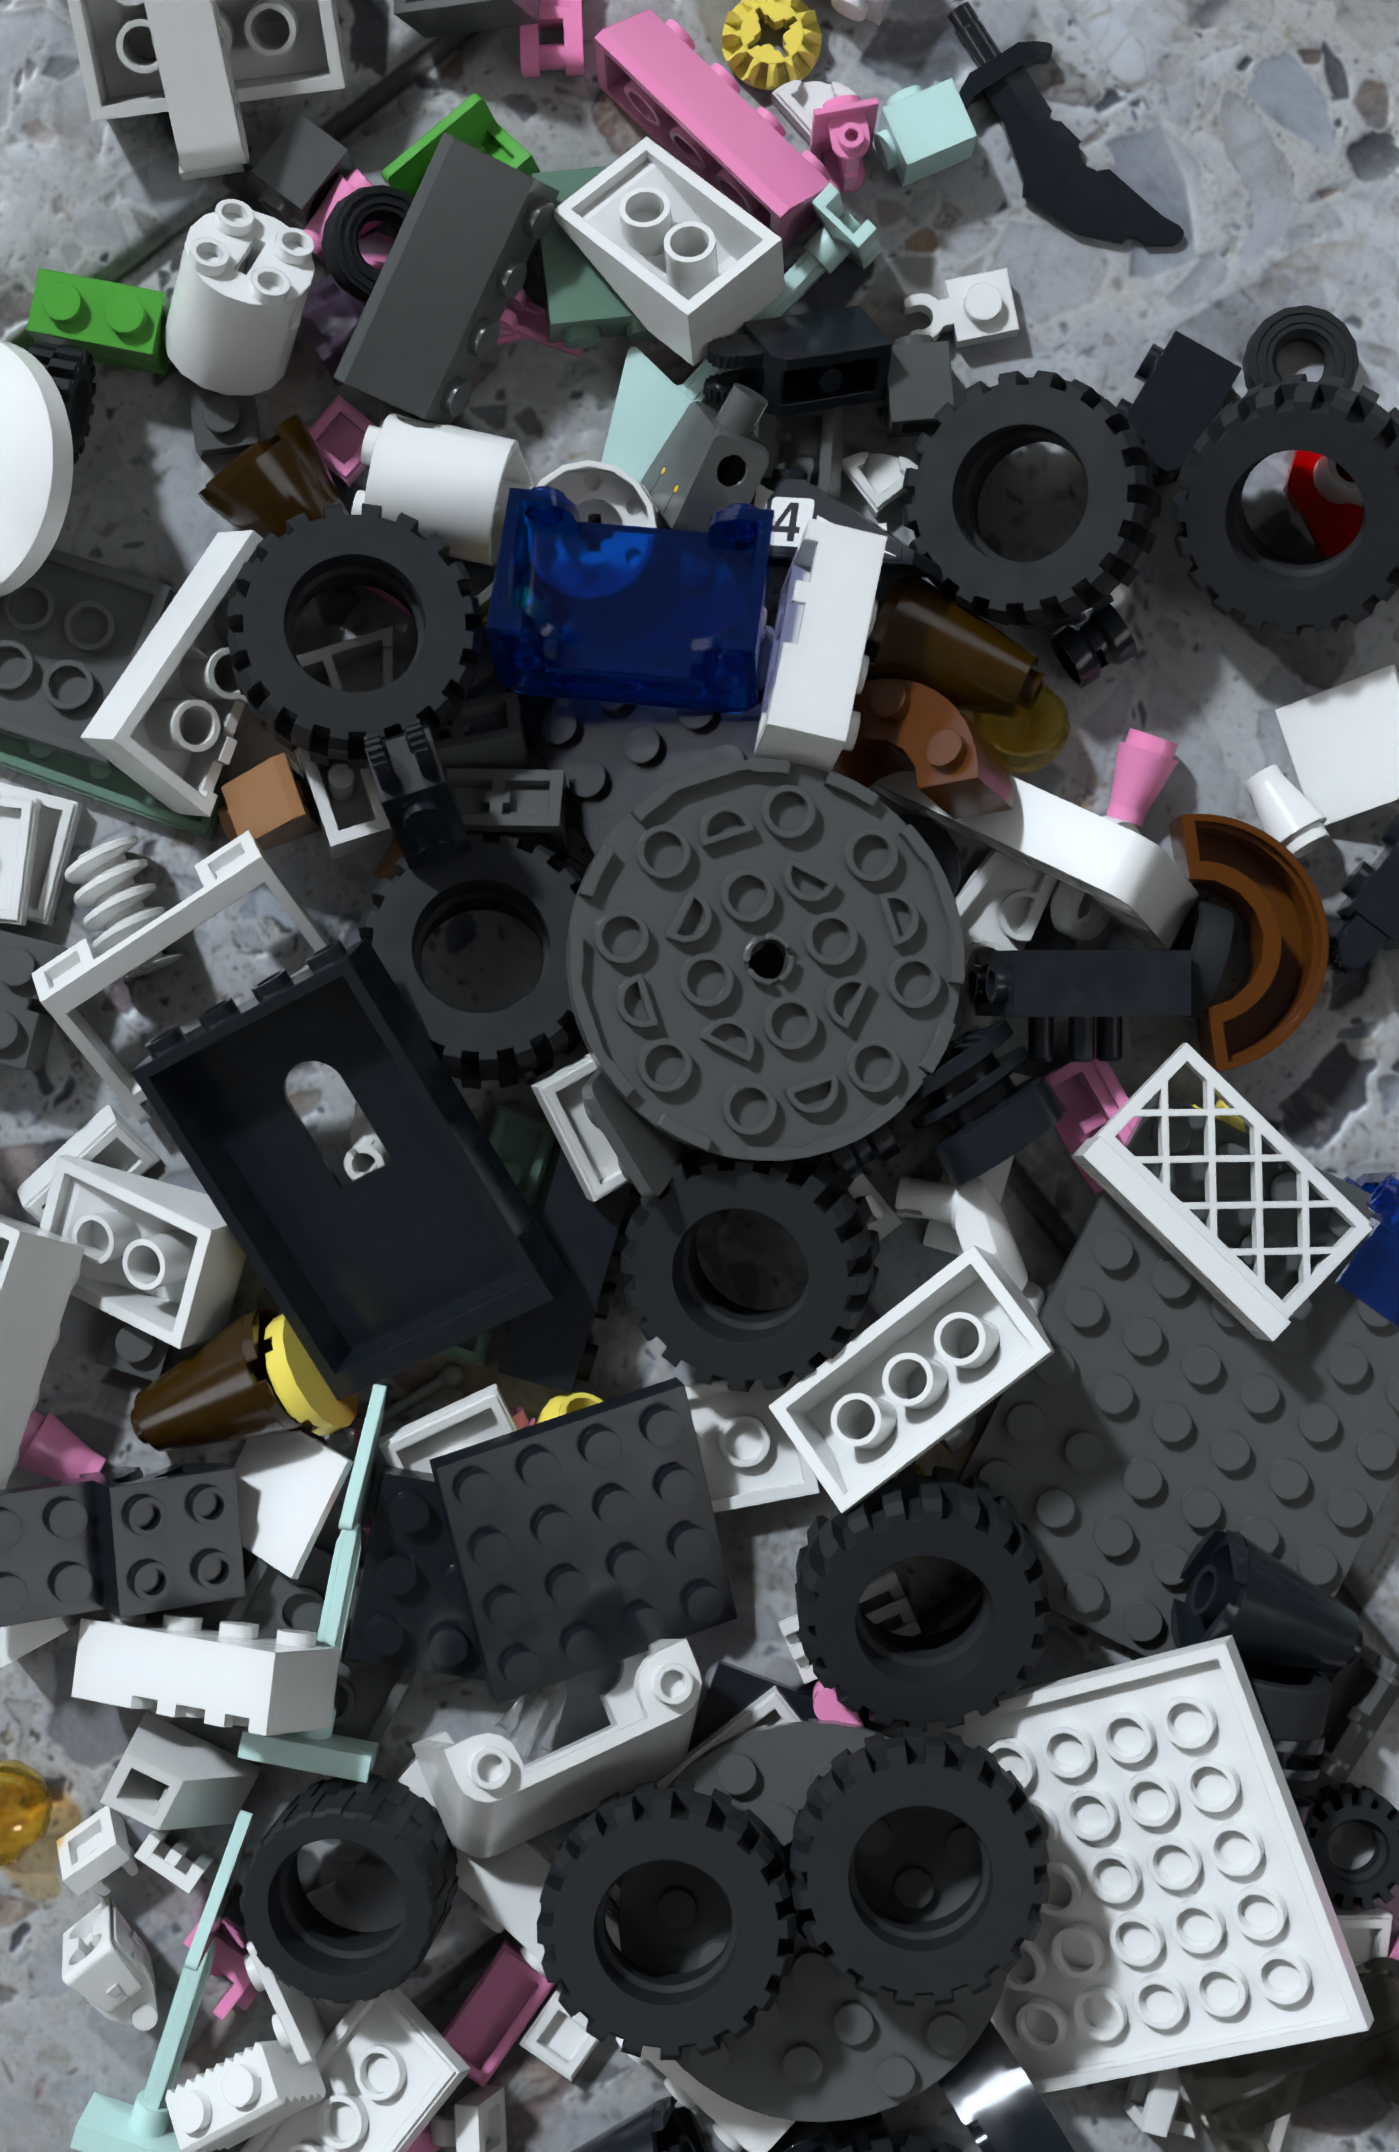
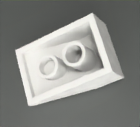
M647 136L553 210L555 220L646 329L692 366L707 356L709 342H713V339H725L726 336H731L744 325V322H748L785 292L782 238Z
M70 1155L58 1156L40 1228L85 1247L80 1263V1276L70 1295L178 1349L210 1340L224 1330L228 1324L246 1255L210 1197L201 1192Z

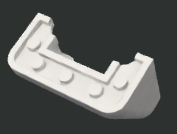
M657 1639L653 1643L647 1644L648 1651L620 1660L619 1677L610 1690L599 1694L611 1725L528 1764L523 1765L520 1755L512 1742L498 1734L484 1732L454 1743L447 1732L440 1731L412 1744L445 1830L455 1848L466 1855L478 1858L496 1856L599 1807L601 1800L617 1791L624 1795L635 1790L636 1784L654 1781L677 1768L688 1753L702 1686L700 1671L687 1639Z

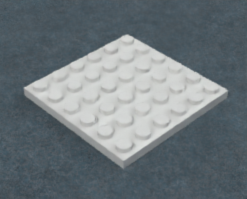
M1233 1635L1018 1690L1015 1695H1009L1008 1693L999 1695V1708L984 1717L980 1716L977 1710L963 1715L964 1725L946 1729L945 1721L927 1722V1731H923L925 1736L940 1737L942 1731L959 1735L962 1738L963 1744L973 1749L978 1745L982 1746L996 1756L998 1764L1005 1771L1011 1770L1023 1786L1029 1802L1033 1804L1046 1840L1050 1860L1047 1863V1874L1051 1884L1049 1901L1041 1905L1039 1912L1042 1925L1034 1941L1024 1940L1020 1946L1022 1959L1008 1973L1002 1995L990 2019L1039 2094L1369 2031L1374 2021L1372 2011ZM906 1721L892 1723L889 1727L880 1726L876 1731L883 1732L893 1738L903 1736L902 1728H906Z

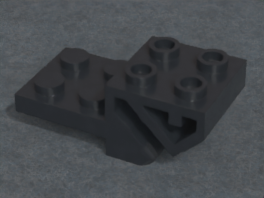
M225 1463L173 1464L152 1474H147L145 1477H143L140 1467H120L80 1474V1478L0 1490V1627L103 1609L119 1618L246 1596L235 1467Z

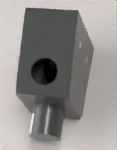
M734 383L719 411L699 401L692 402L641 480V484L645 486L651 499L671 529L724 553L727 552L770 460L769 452L753 433L756 424L768 405V401L754 390L739 383Z

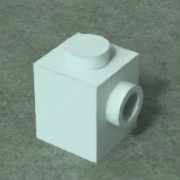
M952 78L922 90L920 85L904 88L892 95L887 100V105L882 107L878 127L879 132L875 133L873 137L875 148L885 170L889 171L895 168L903 187L972 158L977 134Z

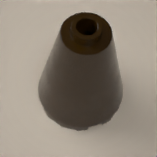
M298 414L292 415L276 426L273 430L277 434L270 440L266 438L260 443L257 441L212 478L205 485L207 488L198 493L207 506L239 531L254 530L263 539L269 533L276 535L278 538L287 533L286 521L303 512L306 514L309 522L323 518L322 506L342 503L344 515H350L306 424ZM355 585L339 586L332 588V590L340 598ZM329 590L324 591V592H322V593L319 594V595L322 596V595H324L326 592H328Z
M904 576V580L897 579L881 607L869 640L875 642L873 655L876 659L874 663L869 662L865 681L902 679L920 683L939 692L959 710L1015 718L1021 707L1030 711L1033 709L1045 681L1046 674L1036 671L1039 661L1036 655L973 612L956 604L954 599L940 592L934 585L921 577Z
M270 1307L262 1310L258 1308L248 1311L141 1390L135 1397L134 1409L131 1410L130 1414L132 1428L138 1439L144 1444H150L155 1450L164 1452L295 1432L311 1424L309 1420L300 1424L287 1412L275 1393L266 1369L265 1354L272 1351L273 1347L272 1340H264L265 1330L273 1318L280 1314Z

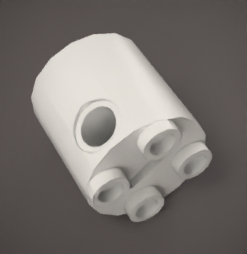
M237 199L220 201L216 205L215 212L203 215L190 227L163 335L167 356L182 375L202 388L224 395L251 396L269 390L285 376L315 270L312 259L314 243L308 233L298 228L288 227L275 217L253 211L248 204Z
M390 412L386 419L381 420L379 427L368 426L361 450V463L370 466L366 491L360 489L357 491L351 515H361L362 503L382 506V518L396 522L398 515L402 512L419 521L418 532L424 537L428 538L430 534L436 532L450 546L449 557L494 566L522 537L521 524L525 504L534 491L535 484L517 440L451 425L424 422Z

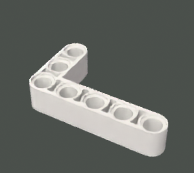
M143 0L175 144L184 173L249 163L246 132L218 1Z
M899 771L878 779L871 785L872 788L886 798L915 813L1092 895L1123 930L1160 950L1170 949L1199 897V893L1170 856L1151 840L1011 775L1013 809L955 820L918 789L916 771Z

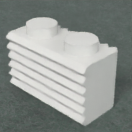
M278 2040L255 2042L254 2047H245L244 2052L235 2053L234 2057L226 2058L224 2063H216L215 2068H207L205 2073L197 2074L196 2078L187 2079L184 2084H177L176 2089H168L165 2101L180 2151L206 2152L209 2150L212 2152L216 2149L219 2151L223 2148L229 2149L324 2099L326 2090L316 2059L301 2067L294 2051L286 2053Z

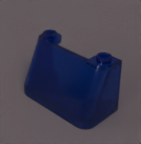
M538 486L532 489L510 488L486 624L496 675L500 683L513 691L534 696L721 713H741L751 710L758 702L762 674L775 534L774 510L759 509L747 503H733L725 509L718 510L711 516L708 532L580 522L576 505L562 491L548 486Z

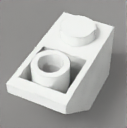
M145 1712L100 1803L158 1831L233 1824L261 1768Z

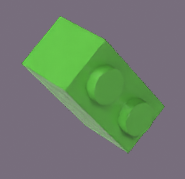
M39 268L26 331L34 341L89 351V354L93 355L94 362L166 376L169 357L167 356L163 335L171 302L165 292Z

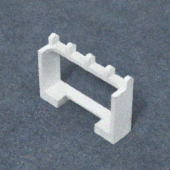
M249 830L194 865L204 886L202 889L122 942L99 955L89 941L84 938L31 973L41 1004L139 1124H143L152 1118L150 1110L144 1102L147 1100V1097L135 1078H130L128 1072L78 1012L77 1006L264 882L315 952L330 944ZM308 965L304 966L303 968L292 974L290 977L292 978L293 976L309 969Z

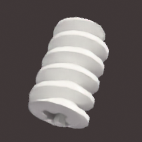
M135 835L104 843L81 854L78 860L66 869L64 874L66 881L70 884H85L75 893L73 899L78 907L95 908L84 917L83 925L88 931H105L92 944L99 955H102L166 912L165 907L144 906L143 900L156 891L157 886L155 883H135L134 876L148 866L146 859H126L124 853L139 842L138 837ZM160 951L120 979L133 978L159 970L179 960L183 954H163Z

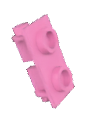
M842 95L826 101L822 108L813 109L809 151L818 159L824 158L825 167L831 175L829 182L840 193H852L863 184L865 168L862 157L868 150L872 149L879 106L878 98L861 100L858 95Z

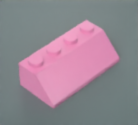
M648 9L602 29L594 37L599 87L664 150L782 238L783 253L817 219L812 201L830 183L831 175L828 169L810 151L804 150L800 154L784 138L786 133L783 126L770 111L762 106H759L756 110L753 109L738 94L741 90L737 81L723 66L718 63H713L709 66L693 51L695 49L694 41L680 24L672 19L664 23L651 9Z

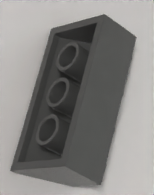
M444 132L335 372L334 378L424 420L442 425H452L454 418L465 410L472 395L471 381L481 360L491 353L497 343L500 333L498 323L509 299L514 298L519 293L527 276L526 263L537 239L542 238L547 233L553 222L554 202L559 191Z

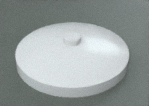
M0 340V597L22 586L36 573L50 554L59 536L67 513L72 489L73 443L70 423L63 399L48 371L25 349L13 343Z

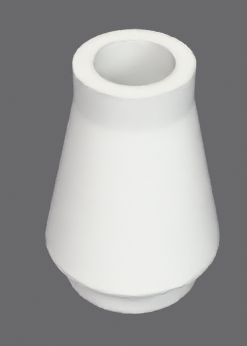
M1276 764L1261 770L1245 782L1244 786L1252 798L1263 831L1278 840L1296 859L1307 855L1330 837L1323 825L1327 818L1282 774Z

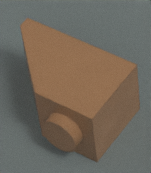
M285 752L267 759L221 786L226 804L217 807V811L229 842L249 830L260 847L266 850L321 831L302 771Z

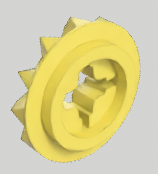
M741 0L732 11L727 12L721 37L722 51L731 71L741 81L754 88L773 91L790 81H802L816 65L821 51L822 33L815 9L810 10L801 0ZM760 19H762L764 24L768 23L773 30H779L782 27L787 29L789 27V30L783 34L782 39L785 58L770 43L764 44L761 47L759 45L754 47V44L761 39Z

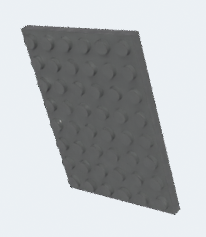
M1157 1093L1147 1102L1143 1109H1157ZM1168 1095L1169 1109H1197ZM1203 1116L1169 1117L1170 1156L1204 1155ZM1157 1117L1138 1118L1124 1145L1134 1156H1158ZM1215 1118L1216 1155H1250V1135ZM1262 1140V1154H1276ZM1216 1162L1217 1202L1251 1201L1250 1162ZM1262 1162L1263 1201H1297L1296 1172L1285 1162ZM1142 1163L1159 1179L1158 1163ZM1170 1163V1191L1181 1202H1205L1204 1163ZM1316 1166L1314 1167L1375 1227L1288 1318L1291 1323L1273 1342L1256 1339L1102 1189L1038 1317L1055 1353L998 1396L957 1477V1482L962 1484L965 1483L969 1476H974L986 1482L990 1486L993 1499L996 1496H1005L1017 1509L1020 1523L1028 1525L1035 1540L1049 1590L1047 1599L1050 1610L1146 1657L1177 1649L1171 1635L1173 1600L1177 1599L1185 1602L1190 1582L1181 1579V1573L1196 1545L1210 1531L1219 1529L1227 1532L1226 1529L1239 1532L1335 1598L1399 1475V1207ZM1309 1186V1200H1323ZM1331 1207L1309 1208L1310 1247H1332L1351 1227ZM1263 1208L1264 1248L1298 1247L1297 1208ZM1189 1209L1206 1225L1205 1209ZM1217 1209L1218 1238L1228 1248H1252L1251 1209ZM1310 1254L1311 1268L1325 1254ZM1252 1255L1237 1256L1253 1271ZM1264 1255L1265 1284L1280 1299H1283L1299 1282L1298 1255Z

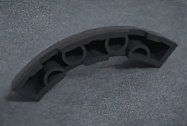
M990 2020L979 2039L962 2060L938 2081L940 2088L959 2118L969 2129L982 2152H1075L1030 2079Z

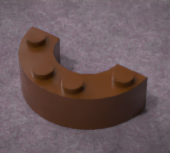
M877 679L865 681L861 694H855L852 711L861 713L860 726L852 751H841L832 771L848 777L866 788H869L878 779L893 773L916 771L918 789L954 820L1013 809L1011 778L1000 751L993 741L947 698L934 689L909 680Z
M1183 814L1169 823L1174 863L1194 888H1203L1226 900L1241 917L1249 940L1248 965L1237 988L1219 1004L1208 1007L1203 1015L1196 1019L1201 1057L1213 1069L1219 1072L1234 1069L1265 1056L1289 1038L1304 1021L1319 995L1325 977L1329 950L1328 925L1323 904L1311 877L1296 857L1278 840L1248 823L1230 817L1213 814Z

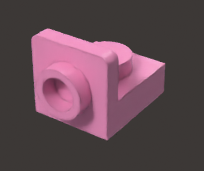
M227 1917L223 1918L215 1936V1959L210 1972L212 1976L222 1977L224 1975L232 1981L212 2011L220 2020L225 2018L235 2004L245 2011L259 1993L251 1983L244 1963V1955L248 1954L247 1943L249 1942L246 1933ZM200 1920L183 1942L188 1948L191 1947Z

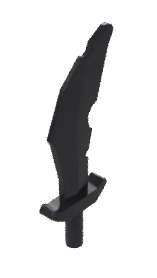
M965 2L956 7L948 15V19L957 33L960 34L961 39L979 65V68L969 73L959 91V95L966 111H968L971 104L983 97L989 103L1001 123L1022 182V198L1076 235L1120 245L1128 238L1137 239L1144 247H1173L1178 244L1184 236V230L1181 226L1162 216L1110 169L1097 171L1087 167L1080 156L1079 145L1081 141L1061 121H1055L1050 118L1052 110L1026 69L1034 64H1047L1052 55V44L1041 41L1018 42L1001 53L982 22L978 19L970 3Z

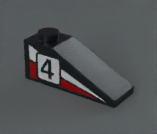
M774 469L772 478H762L740 524L736 554L764 568H790L808 520L811 518L887 536L880 575L938 579L940 565L833 495L810 483L811 475L802 471Z

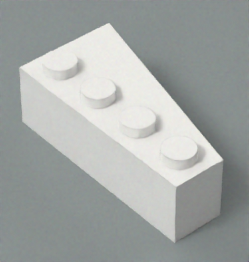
M254 530L217 533L80 737L176 814L211 816L218 797L217 794L213 793L222 766L230 764L238 742L233 739L244 706L249 704L245 695L240 694L234 677L227 639L229 636L227 613L229 599L236 596V577L244 562L254 563L257 558L256 546L263 540Z
M108 1611L107 1617L81 1618L71 1697L130 1709H151L155 1702L157 1703L156 1714L174 1718H204V1724L223 1728L232 1727L233 1725L249 1726L248 1733L263 1736L331 1728L340 1648L317 1645V1633L278 1629L276 1639L258 1636V1624L220 1621L218 1631L202 1628L203 1617L176 1613H165L163 1615V1623L147 1621V1613L119 1618Z

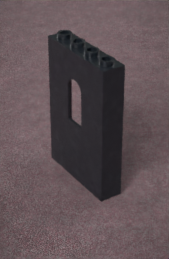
M368 938L346 949L340 940L323 947L305 960L309 969L292 978L286 969L270 975L251 988L255 996L254 998L239 1006L236 1005L232 997L221 1001L198 1016L197 1019L201 1026L186 1034L183 1033L179 1025L163 1032L145 1045L150 1055L131 1071L337 1401L554 1300L569 1274ZM318 1061L335 1069L349 1088L392 1161L341 1185L288 1098L286 1082L292 1068L302 1062Z

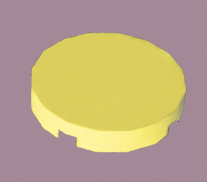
M282 1314L273 1318L266 1327L264 1340H272L273 1347L272 1351L265 1354V1363L275 1393L287 1412L300 1424L309 1420L313 1424V1429L310 1432L319 1436L329 1435L349 1426L357 1415L358 1393H353L337 1401L285 1316Z

